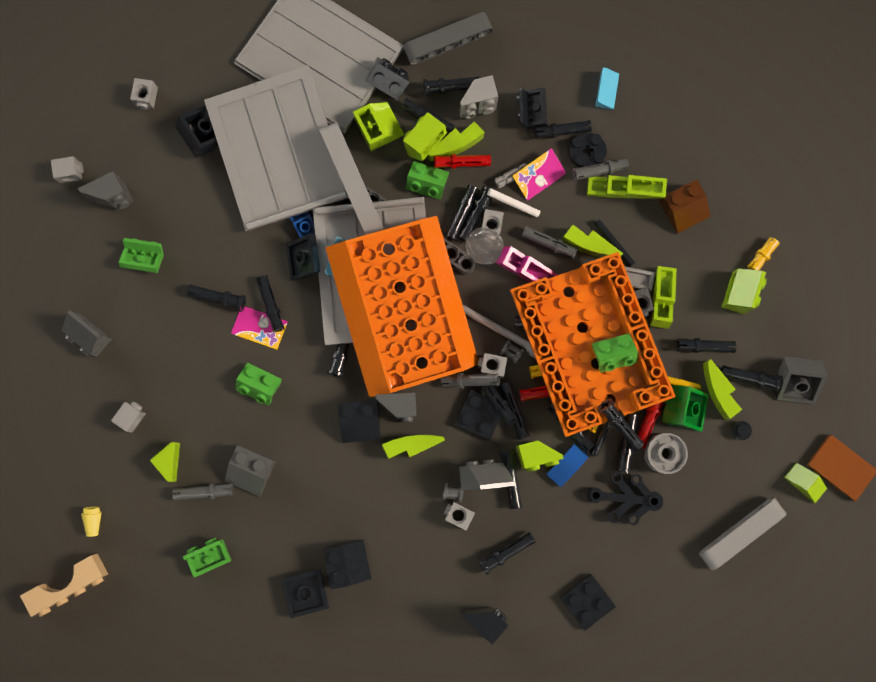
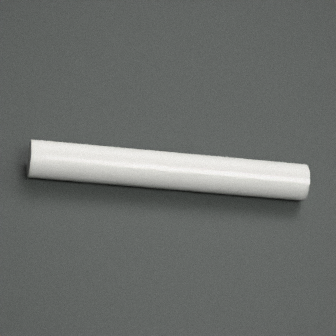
M491 188L487 193L488 196L532 216L538 217L540 214V210Z

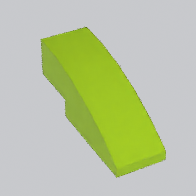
M475 122L468 126L461 134L455 128L428 154V160L434 161V156L457 155L466 151L484 138V131Z
M574 225L571 226L562 238L563 242L578 248V251L594 257L602 258L619 252L621 257L623 254L595 231H592L587 236Z
M657 266L652 297L654 310L651 312L650 326L669 329L673 322V305L676 297V268Z
M711 359L703 363V369L711 399L724 420L731 419L742 410L730 395L736 389Z
M414 435L394 439L382 444L388 459L407 451L409 457H412L445 441L442 436Z

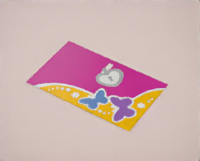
M551 148L515 173L513 178L528 201L564 176L566 172Z
M245 307L242 312L238 313L231 334L277 350L284 330L273 333L271 323L265 313ZM282 320V323L286 328L288 321Z

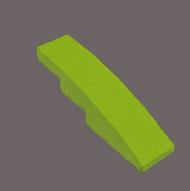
M611 175L608 177L588 178L587 196L638 199L665 198L667 179L629 175L628 177Z

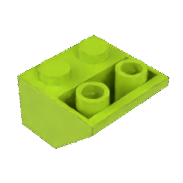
M388 102L370 103L353 111L354 119L370 151L404 136Z
M428 112L424 117L422 116L418 119L416 126L412 131L409 130L405 134L403 140L408 156L423 161L447 134L445 125Z
M748 269L733 271L722 307L740 314H745L757 308L761 301L760 291L766 285V272Z
M540 441L516 446L521 469H527V472L540 469L542 464H545L546 467L560 464L559 460L564 459L562 454Z

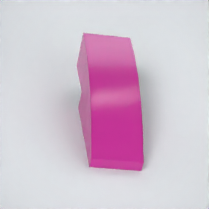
M504 246L496 262L498 265L529 282L545 277L549 279L558 276L557 273L534 258L525 256L511 246Z

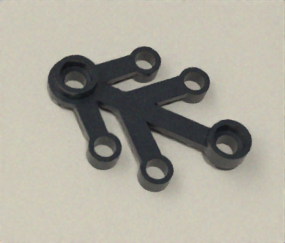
M613 472L610 480L617 484L624 494L606 493L596 487L590 488L587 491V499L592 503H599L601 500L624 502L616 510L610 511L607 514V519L611 523H617L620 520V516L634 504L643 505L635 513L627 515L626 520L631 525L638 524L639 518L649 510L658 511L663 506V497L658 492H650L642 482V477L639 474L631 475L629 480L632 485L637 486L643 496H636L623 480V475L619 472ZM615 474L620 476V480L617 482L613 479ZM635 476L639 478L637 484L633 482V477ZM594 492L599 493V497L597 499H594L592 497V494ZM652 498H656L657 503L655 505L651 504ZM613 513H615L617 516L616 520L614 521L610 519V516ZM632 515L636 517V521L634 523L630 522V517Z

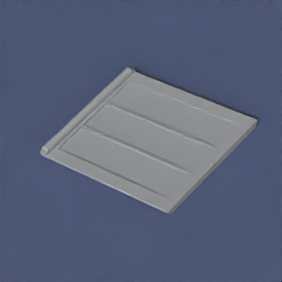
M277 0L235 59L234 64L260 81L309 65L327 123L331 125L337 122L341 132L345 134L355 120L353 111L364 107L376 87L366 82L367 76L376 63V58H386L393 65L404 49V45L331 0Z
M309 65L204 100L245 231L349 198L319 131L327 127L328 123Z
M424 197L373 202L384 230L426 218ZM352 204L313 208L320 263L319 284L325 345L353 343L334 277L325 274L329 262L325 247L334 245L336 237L350 240L364 236L365 233ZM402 282L394 285V289L397 293H402L405 290V285ZM410 319L406 322L405 327L408 331H413L416 323Z

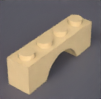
M91 555L73 565L74 575L72 581L65 589L56 590L47 584H42L22 594L20 597L30 616L39 615V617H42L51 612L50 607L54 605L59 607L69 601L68 597L74 594L77 597L86 592L85 587L91 584L94 587L104 581L103 577L108 575V572L99 555Z

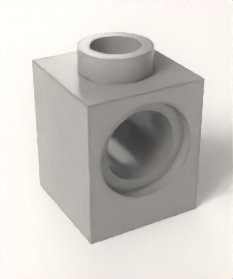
M134 78L130 100L139 109H154L158 87L154 81ZM143 93H147L146 97L140 98Z
M74 156L51 160L53 178L57 182L66 183L82 180L83 165Z
M485 209L480 235L488 240L499 239L504 212ZM494 222L497 228L489 229L486 224Z
M484 353L483 358H479L477 368L481 369L480 374L499 373V377L503 378L507 357ZM490 360L495 361L497 368L489 370L486 363Z
M134 401L132 403L124 402L111 421L126 432L132 433L146 413L141 410L143 407Z
M455 502L452 505L448 504L444 511L446 521L466 531L475 512ZM455 510H462L464 513L463 518L459 521L453 519L452 515Z

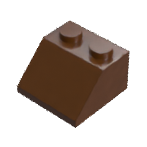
M697 179L667 194L665 198L659 201L677 234L711 217L707 196Z

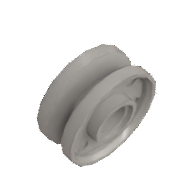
M659 433L652 436L644 449L646 464L658 473L673 474L680 471L688 458V450L684 441L679 436L671 433ZM664 448H667L669 451V456L666 459L662 457V450Z

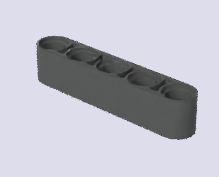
M481 12L407 42L403 48L410 64L415 65L483 38L492 33L493 28L486 12Z

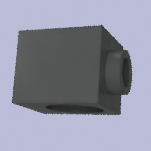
M648 288L634 291L637 300H641L644 303V309H641L644 317H648L649 313L654 310Z

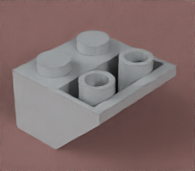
M493 75L475 79L460 102V118L470 119L477 114L483 113L486 115L496 110L498 93Z

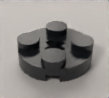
M579 134L573 139L569 147L570 161L580 168L603 163L607 154L606 144L599 134ZM586 147L592 150L590 156H587L586 153H583V150H585Z

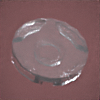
M484 227L477 228L470 233L466 240L465 248L467 254L472 256L476 263L486 265L492 264L500 258L504 245L502 238L497 232Z

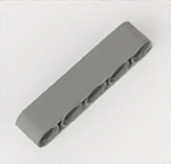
M772 497L700 551L699 555L710 570L713 571L783 519L787 513L775 497Z

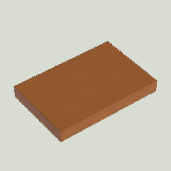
M833 435L827 436L807 463L808 467L852 501H857L876 475V468Z

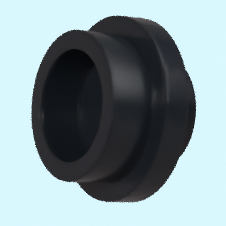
M738 421L732 427V434L738 440H746L751 436L752 428L749 423Z

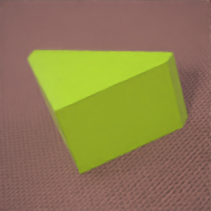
M171 442L150 460L167 482L177 481L180 443Z
M795 463L784 477L813 503H816L827 490L819 475L798 463Z

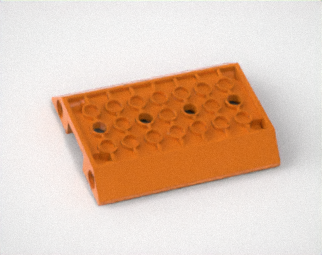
M437 216L420 219L325 247L369 397L393 393L465 371L478 365V357ZM385 244H391L394 247L393 254L387 255L384 253L383 247ZM397 282H402L405 285V290L402 293H397L394 289V285ZM410 319L416 323L413 331H408L405 327L406 322ZM420 357H424L427 361V365L424 368H418L416 365L417 359Z
M619 252L585 263L580 268L549 279L545 277L510 289L565 437L606 423L607 418L598 411V407L605 401L607 395L614 397V406L622 411L624 416L676 397ZM564 288H571L573 296L566 297L563 293ZM579 323H584L587 326L585 333L578 331L577 325ZM630 334L638 351L636 363L605 372H600L599 369H594L591 366L592 359H597L592 349V343Z

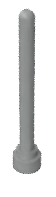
M463 305L465 315L524 347L529 355L535 358L530 342Z

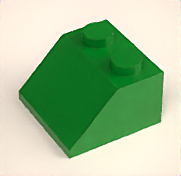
M671 384L676 397L666 400L662 422L702 432L709 394L690 386Z

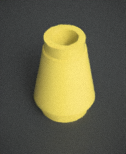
M100 507L83 508L81 515L86 536L88 537L99 535L98 531L102 514Z

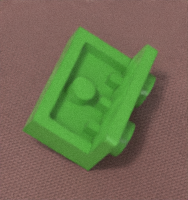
M414 161L407 176L405 189L440 200L449 172Z
M124 238V250L119 260V266L158 273L164 256L162 245L153 241L148 242L134 238Z
M629 333L592 343V349L599 363L600 372L612 371L637 362L638 351Z
M247 363L236 379L235 389L240 394L247 395L257 402L269 406L282 379Z
M214 538L205 542L206 546L201 549L196 546L187 550L188 554L183 556V559L187 560L194 578L232 561L223 539L217 541Z

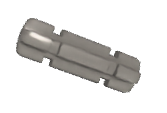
M523 163L518 168L516 167L504 173L503 176L495 178L496 186L501 188L505 186V183L509 184L515 181L513 175L527 166V164Z

